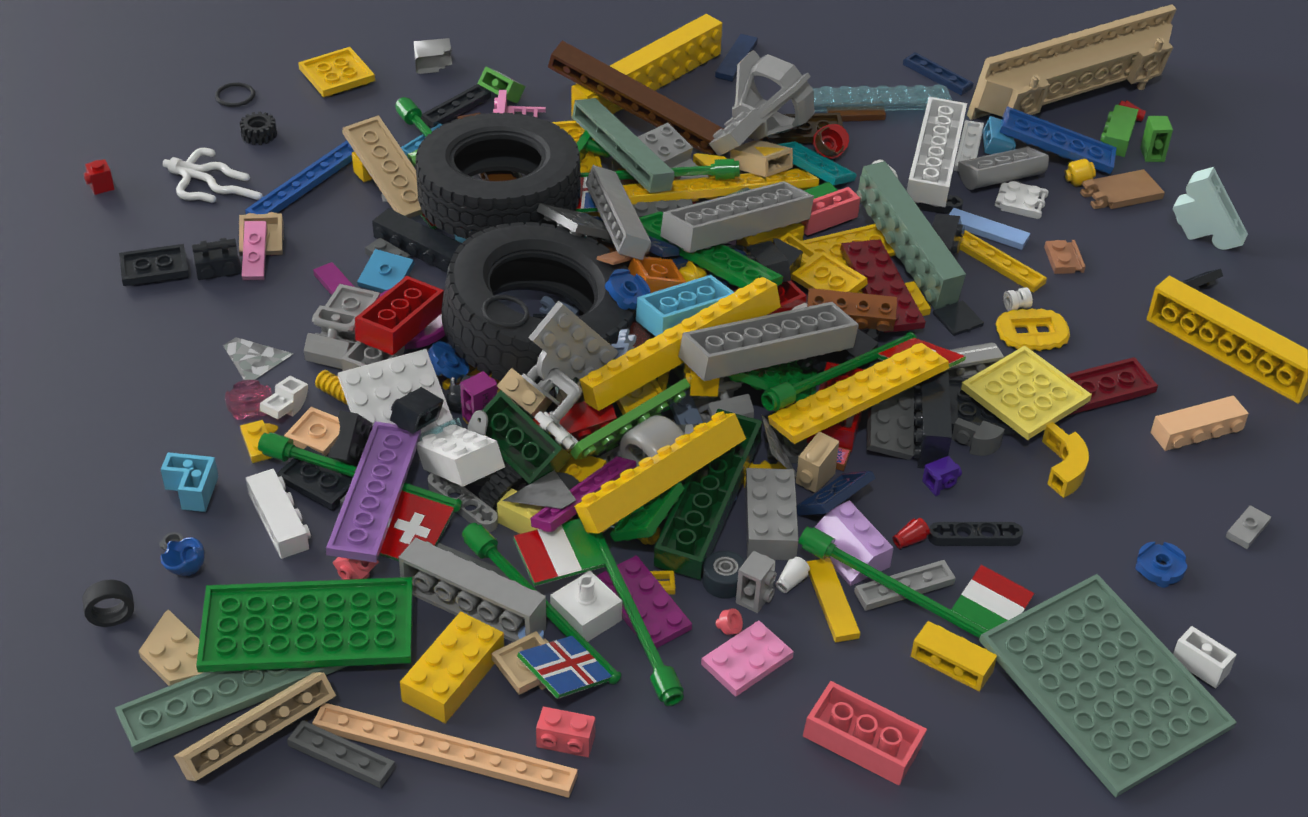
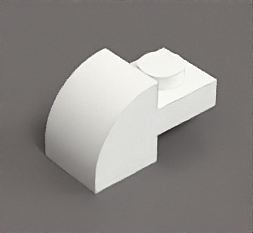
M292 376L287 377L275 385V393L260 403V411L276 419L281 418L285 414L293 417L305 402L308 384Z

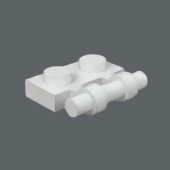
M540 411L535 415L534 418L540 423L539 426L549 435H553L555 441L568 452L579 442L563 426L556 423L546 411L544 413Z

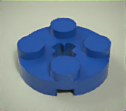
M617 269L609 277L605 284V289L621 309H637V297L649 294L650 288L646 281L638 274L634 277L628 274L630 270Z
M438 341L428 349L427 352L436 375L442 376L443 374L449 379L455 377L456 383H460L469 372L468 362L465 361V358H459L451 345Z
M1149 542L1140 548L1135 568L1145 578L1155 582L1157 586L1165 588L1170 584L1179 582L1184 577L1187 570L1186 556L1181 549L1171 543L1164 542L1163 545H1155V542ZM1164 561L1166 565L1159 564L1158 562Z

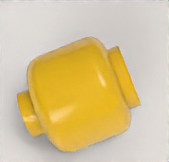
M1087 159L1069 162L1068 170L1064 171L1066 181H1070L1075 187L1082 186L1083 181L1093 180L1096 177L1094 164Z

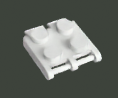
M1016 181L1003 182L996 198L995 206L1001 208V211L1039 219L1042 216L1041 209L1045 206L1044 199L1048 196L1049 191Z

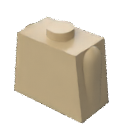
M818 432L798 457L796 483L803 486L806 490L813 492L821 489L835 475L839 441L822 432Z

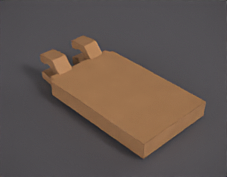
M1144 169L1083 181L1082 185L1085 189L1080 191L1083 197L1092 196L1096 200L1090 203L1093 209L1105 208L1107 206L1115 209L1163 199L1165 194Z

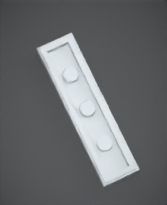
M965 120L954 171H959V161L977 158L984 123Z

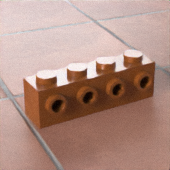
M809 288L807 307L833 302L859 324L858 329L868 328L879 331H893L897 297Z

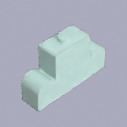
M1211 167L1195 172L1186 186L1187 194L1180 195L1173 206L1178 224L1182 226L1187 238L1190 240L1213 235L1212 242L1218 249L1225 250L1242 246L1248 233L1215 168Z

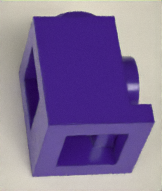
M947 456L926 464L922 481L935 496L940 495V490L951 488L957 483V478L962 475L960 466Z

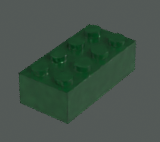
M502 390L482 410L488 416L486 437L497 441L502 458L529 484L554 470L558 473L572 458V455L559 445L552 436L544 431L532 417Z

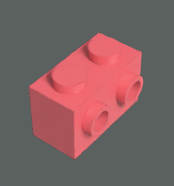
M543 707L536 727V746L538 748L589 758L595 739V717Z

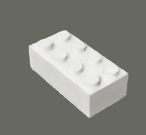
M457 425L446 426L442 432L426 435L422 438V441L417 443V451L423 469L460 486L468 485L505 468L496 440Z

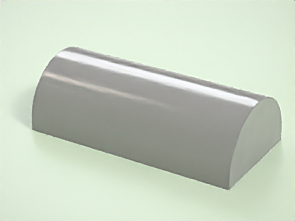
M1023 147L959 161L958 168L965 187L973 190L1044 174L1048 168L1049 157L1047 154L1033 148Z

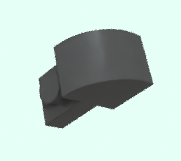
M958 418L954 424L952 440L971 447L969 454L987 456L995 453L1000 448L1005 429L984 420L979 426Z

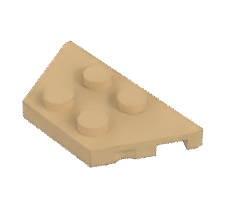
M167 610L140 648V658L169 686L203 673L197 672L196 667L199 638L171 611Z

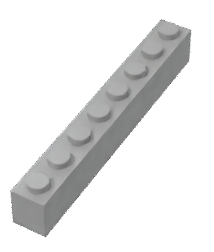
M593 165L586 180V186L617 252L643 260L645 253H648L650 250L651 240L615 171Z

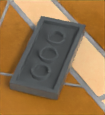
M914 386L868 408L867 450L907 460L914 456Z

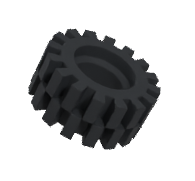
M252 112V115L247 114L245 115L246 118H241V137L246 143L249 144L251 142L252 145L256 143L262 145L264 142L268 144L269 141L272 142L277 137L276 121L273 115H268L267 112L264 114L262 112H258V114Z
M507 464L505 468L498 470L485 483V486L479 492V497L492 509H496L497 503L511 488L514 490L518 489L523 477Z

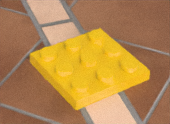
M351 47L298 62L301 72L323 97L375 81V74Z

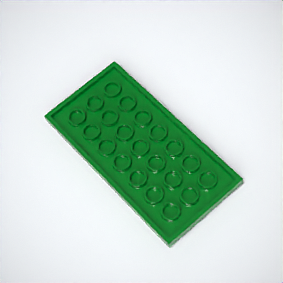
M412 577L206 585L196 663L197 672L411 663Z

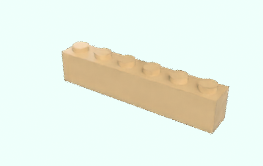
M313 672L174 755L186 779L197 781L332 699L336 694L324 672Z

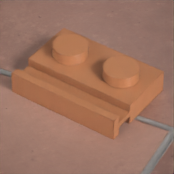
M1066 240L1045 242L1044 248L1054 274L1075 273V271L1084 273L1085 264L1075 240L1069 243Z

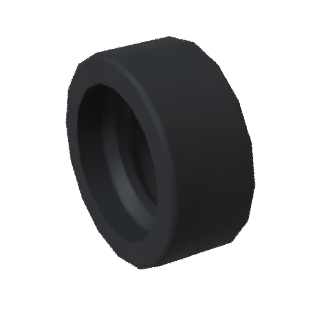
M110 579L94 583L86 589L82 596L84 616L88 622L95 626L111 627L119 625L129 619L134 612L132 590L126 583L119 580ZM115 598L122 600L121 603L111 608L94 606L105 599Z

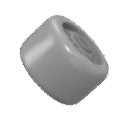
M660 415L649 417L623 435L620 442L621 457L635 460L636 465L639 466V461L655 456L658 449L667 445L671 446L676 443L675 439L685 433L675 422L667 417Z

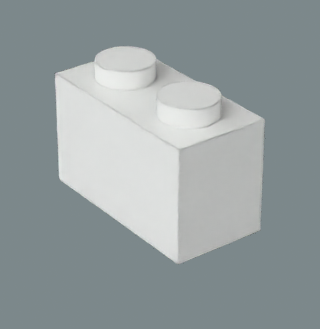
M1193 626L1177 641L1173 653L1188 671L1214 688H1217L1229 675L1237 655Z

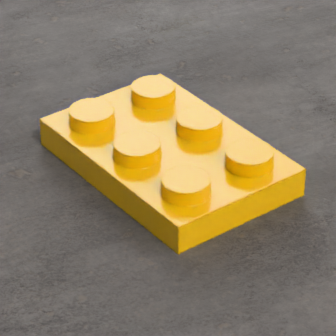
M824 251L792 273L793 280L808 290L809 288L857 293L868 284L865 276Z

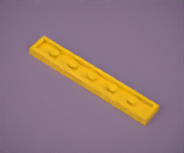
M965 230L964 236L960 237L961 251L1024 288H1029L1031 292L1034 293L1046 284L1047 277Z

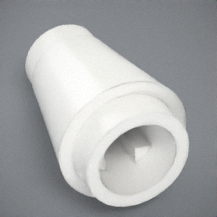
M800 557L789 559L776 582V587L781 592L787 593L808 576V571L810 570L808 563Z

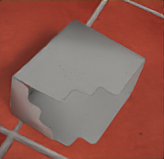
M449 38L414 41L416 73L439 72V69H444L446 65H452V49Z

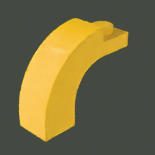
M1052 422L1046 426L1042 442L1062 459V462L1051 468L1047 484L1065 498L1075 492L1082 484L1089 461V452L1084 440L1078 433L1074 432L1068 435L1063 429Z

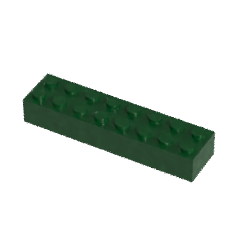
M717 409L716 413L724 411L725 414L732 413L722 409ZM736 414L746 439L686 477L683 484L685 489L678 497L679 500L674 504L654 547V566L701 580L703 564L714 550L746 475V468H749L761 440L763 421Z

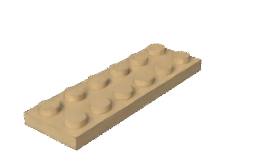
M378 115L343 127V135L393 210L408 218L423 214L418 201L416 169Z

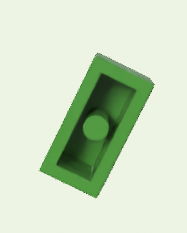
M486 66L477 83L497 95L499 90H507V100L517 104L526 87Z
M1148 116L1140 146L1145 162H1165L1173 132L1168 116Z

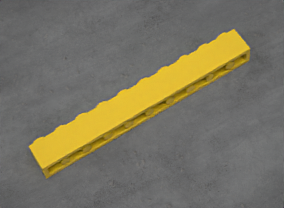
M764 277L755 279L749 285L736 290V292L720 299L717 303L702 309L690 318L684 319L676 326L666 329L658 336L648 339L642 345L627 351L626 354L615 360L609 361L601 368L591 371L580 379L585 403L600 411L684 363L678 356L682 334L685 332L766 316L780 308L777 284Z

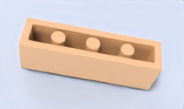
M1233 395L1155 416L1151 434L1162 448L1167 451L1199 443L1207 439L1217 438L1225 434L1239 432L1244 429L1249 413Z

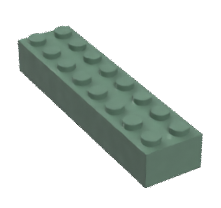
M883 161L863 166L858 191L856 192L860 197V203L866 209L868 216L875 222L877 229L882 232L886 242L891 245L897 258L902 261L906 271L911 274L917 287L922 290L926 300L931 303L935 310L946 306V304L958 302L966 276L964 270L888 164Z

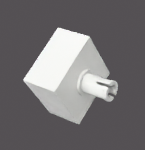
M588 571L550 595V604L587 642L622 621V600L591 571Z

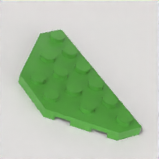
M684 378L577 442L570 453L577 460L587 458L588 456H598L604 451L608 452L618 447V443L621 442L623 435L628 430L649 417L661 416V412L666 410L672 403H678L687 396L685 392L691 385Z

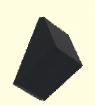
M775 238L773 239V244L788 259L792 276V273L800 267L803 251Z

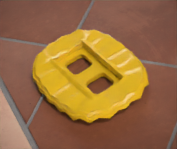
M1042 308L1004 312L995 323L1000 339L1004 340L1007 346H1013L1017 350L1023 346L1028 347L1030 350L1035 349L1038 351L1043 349L1051 350L1054 347L1061 348L1063 344L1068 343L1070 337L1069 327L1065 319L1052 310ZM1046 326L1049 332H1038L1036 327ZM1025 327L1028 333H1017L1015 328Z

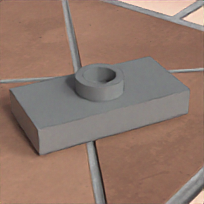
M1250 505L1228 530L1226 538L1248 549L1270 523L1271 516Z

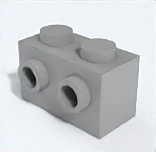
M755 551L750 554L738 571L737 604L758 613L765 602L769 603L775 593L773 583L777 576V573L774 572L775 560Z

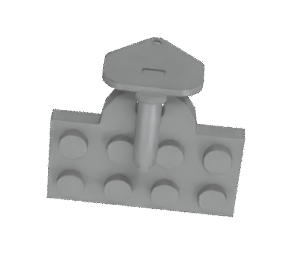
M558 301L528 337L542 349V352L538 357L537 364L526 375L523 373L522 377L558 405L555 411L550 412V416L556 423H560V420L572 408L582 393L581 387L572 380L575 377L580 380L591 371L601 368L613 360L619 352L564 304ZM540 376L542 380L538 384L534 381ZM555 386H558L568 394L562 403L549 394V391Z

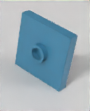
M375 249L357 281L358 286L383 293L395 286L404 277L409 276L415 265L414 260Z

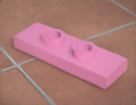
M245 221L242 261L243 280H264L267 236L266 221Z

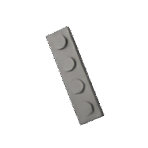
M945 560L890 576L921 594L953 585L956 579ZM875 580L855 586L854 593L865 611L907 599Z

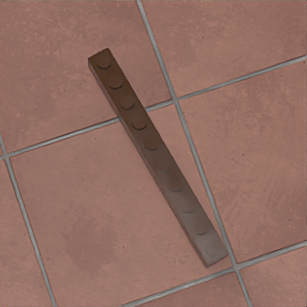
M563 40L552 52L548 68L656 127L669 123L692 147L708 155H717L709 143L714 139L713 135L718 130L724 128Z

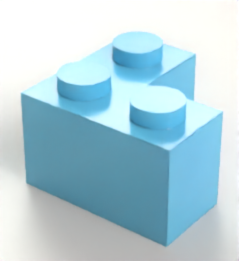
M168 452L161 467L165 490L178 491L182 510L206 512L218 480L215 457Z

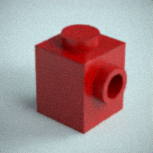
M105 159L85 164L86 172L83 173L87 185L90 184L94 195L115 190L111 170Z

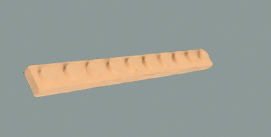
M328 703L321 705L312 722L313 725L340 737L568 798L578 776V769Z

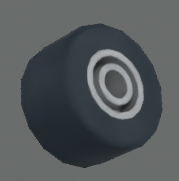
M717 551L709 555L703 564L702 575L703 586L706 591L719 598L735 597L737 593L738 571L745 562L744 558L732 551Z

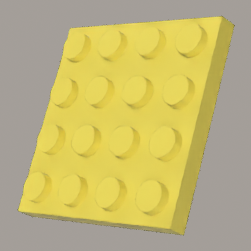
M1026 346L1021 347L965 380L961 386L964 392L1027 440L1045 430L1048 424L1056 423L1088 403L1092 394Z

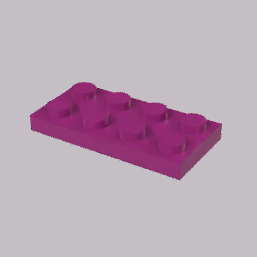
M637 555L617 565L656 648L692 630L691 621ZM607 570L597 575L619 597ZM622 604V618L637 636Z

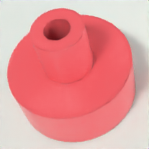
M737 609L723 610L719 619L716 620V627L721 629L726 635L738 634L742 630V616Z

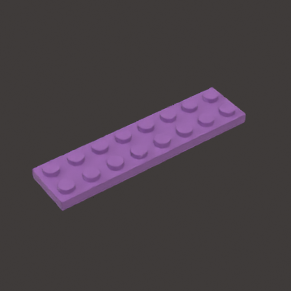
M374 422L328 541L326 555L377 562L417 449V443L421 437V429L411 434L406 430L400 429L396 424Z

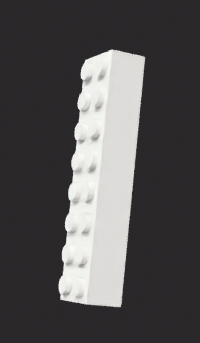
M929 97L907 186V192L915 203H925L935 207L946 206L967 103Z

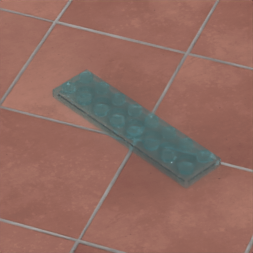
M939 84L934 86L916 85L915 87L904 85L887 87L880 85L878 87L859 86L851 88L849 86H841L840 88L823 86L821 88H813L814 111L926 110L929 97L953 101L947 87Z

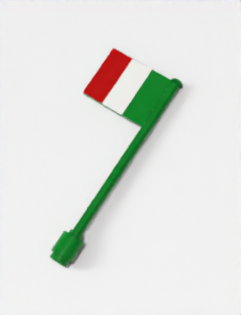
M579 518L564 522L552 532H544L542 529L514 535L513 539L534 586L606 567L653 668L650 681L659 700L664 702L666 706H672L684 698V689L673 667L663 664L602 533H587Z
M807 526L798 541V544L802 545V549L822 560L826 557H833L980 638L981 634L1023 613L1034 595L1032 591L981 565L950 610L840 550L834 544L835 538L815 527L810 528Z

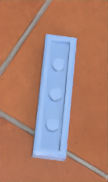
M953 208L949 214L960 216L962 225H965V230L969 233L1023 250L1030 237L1028 232Z

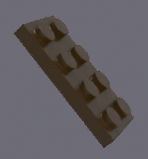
M814 113L806 123L788 132L767 137V142L773 144L794 141L797 143H813V136L816 131L826 125L837 124L844 128L840 113ZM783 114L795 118V114Z

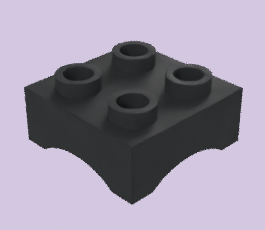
M340 410L338 416L340 424L339 435L335 444L330 448L328 457L357 467L371 433L372 422L358 413Z

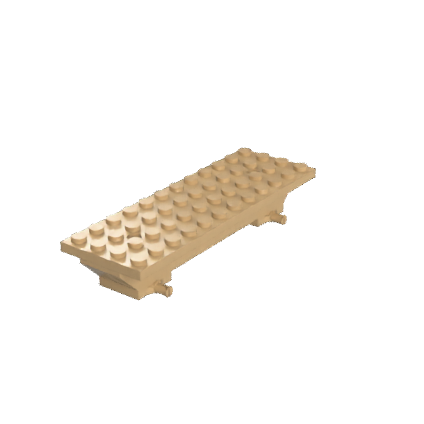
M1171 4L985 59L967 116L970 120L989 114L1003 117L1007 106L1033 115L1040 112L1042 105L1126 79L1131 84L1139 82L1137 88L1144 90L1146 83L1150 79L1162 74L1173 49V46L1169 43L1173 27L1171 21L1177 9Z

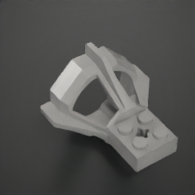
M754 50L749 52L737 64L736 99L732 108L733 117L724 124L726 126L724 129L718 130L713 135L714 139L709 143L716 154L720 156L740 146L748 137L757 141L775 134L788 132L806 123L814 115V90L807 82L811 77L807 72L802 75L794 64L769 54L760 58ZM754 76L769 78L782 88L767 101L758 92ZM791 99L795 109V118L785 116L777 112V110Z

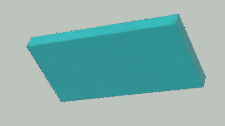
M796 141L777 144L793 148L794 165L826 182H830L832 185L855 181L856 173L819 155Z

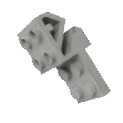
M669 123L638 136L670 168L697 166L690 159L693 147ZM707 175L681 176L680 180H682V179H693V178H703V177H709V176H707Z
M339 284L325 306L320 305L313 315L312 322H314V325L321 327L322 332L320 334H307L304 347L305 360L342 369L341 358L357 342L355 340V317L381 297L380 293Z
M684 363L671 369L680 380L685 378L683 371ZM728 376L720 377L718 397L692 396L704 423L711 421V416L716 413L717 409L754 418V409L749 394L733 397L734 391L741 388V384L744 382H734Z

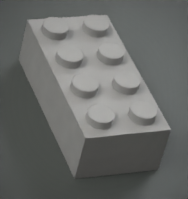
M746 468L745 514L747 558L755 551L773 560L793 559L797 556L798 548L794 469Z

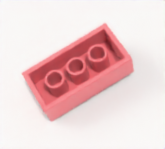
M830 681L806 719L803 737L900 785L922 747L927 729Z

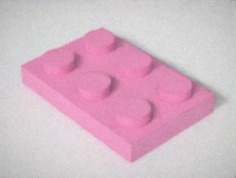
M758 620L701 659V665L736 697L791 660L794 651Z

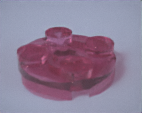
M258 380L237 382L233 385L234 389L230 392L227 391L225 394L228 411L237 420L267 415L260 411V403L272 395L270 387L265 384L266 387L261 385Z

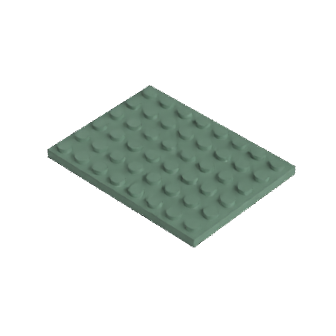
M1098 574L981 634L979 639L980 643L988 651L997 655L996 661L1115 798L1233 729L1237 723Z

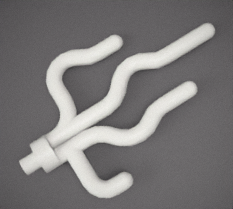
M196 149L187 161L172 157L170 160L164 159L163 167L168 168L170 173L183 176L177 185L176 193L184 200L216 202L214 195L204 192L184 191L190 183L191 177L206 181L211 190L218 194H237L255 200L263 198L262 193L233 185L220 186L216 183L213 176L204 173L211 170H220L231 178L242 181L250 179L249 174L233 170L222 162H209L202 165L195 164L200 156L214 157L216 152L213 149Z

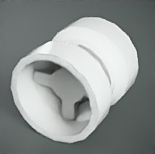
M1027 287L1020 288L1018 291H1005L1003 296L1007 311L1018 310V308H1031L1033 303L1032 294Z

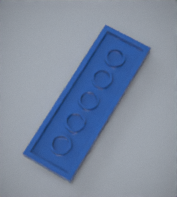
M1006 107L1000 133L1007 137L1022 140L1026 144L1040 147L1044 151L1059 154L1063 158H1069L1074 161L1087 159L1089 162H1093L1095 169L1099 172L1111 174L1114 169L1117 147L1011 107Z

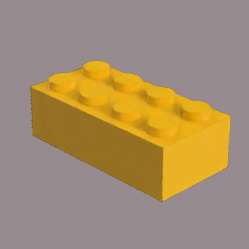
M460 611L400 681L402 702L446 724L495 664L492 660V653L504 647V632Z

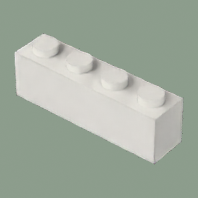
M270 469L246 477L248 494L280 558L283 559L309 550L308 539L311 538L307 524L303 525L301 523L303 521L298 508L294 509L291 493L285 492L286 486L282 476L278 477L274 469Z

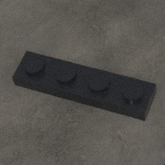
M476 84L423 113L421 119L431 128L438 124L443 125L490 99L491 91Z

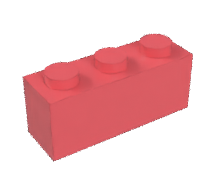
M846 187L813 199L810 219L801 221V224L804 226V233L808 236L857 218L860 197L851 188Z

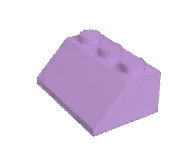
M850 500L826 513L815 526V528L835 538L834 544L837 545V548L879 571L890 567L893 546ZM830 558L836 571L850 586L868 578L835 558Z

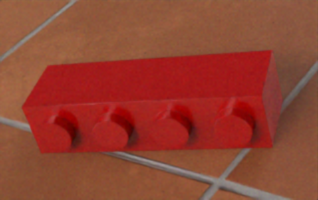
M583 401L574 404L560 420L559 424L575 439L581 441L616 420L617 417L612 404L598 411Z

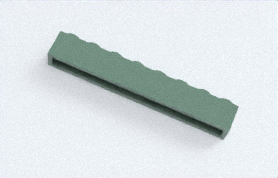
M596 98L575 100L572 118L584 130H587L590 136L649 193L670 191L672 189L674 171Z

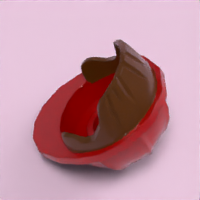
M837 124L826 125L817 130L813 136V145L816 152L828 159L838 158L845 151L849 143V135L846 129Z

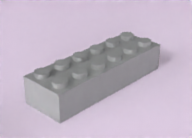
M415 538L399 556L400 577H412L413 596L456 616L461 611L504 632V638L512 642L519 640L518 631L524 625L526 636L535 631L538 634L542 630L545 632L546 596L540 592L531 590L514 580L502 577L494 571L482 568L472 561L462 559L452 552L442 550L430 542H425L418 538Z

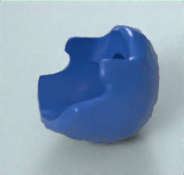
M187 537L181 541H170L166 552L160 556L161 564L174 574L190 576L195 574L203 565L205 552L200 540L194 537Z

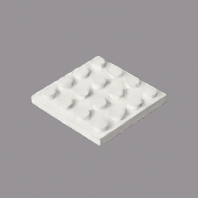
M427 349L338 372V379L350 412L358 413L372 422V426L375 421L395 424L390 421L393 402L420 387L440 397L444 402L438 420L421 429L419 442L426 435L438 434L443 431L444 427L455 425Z

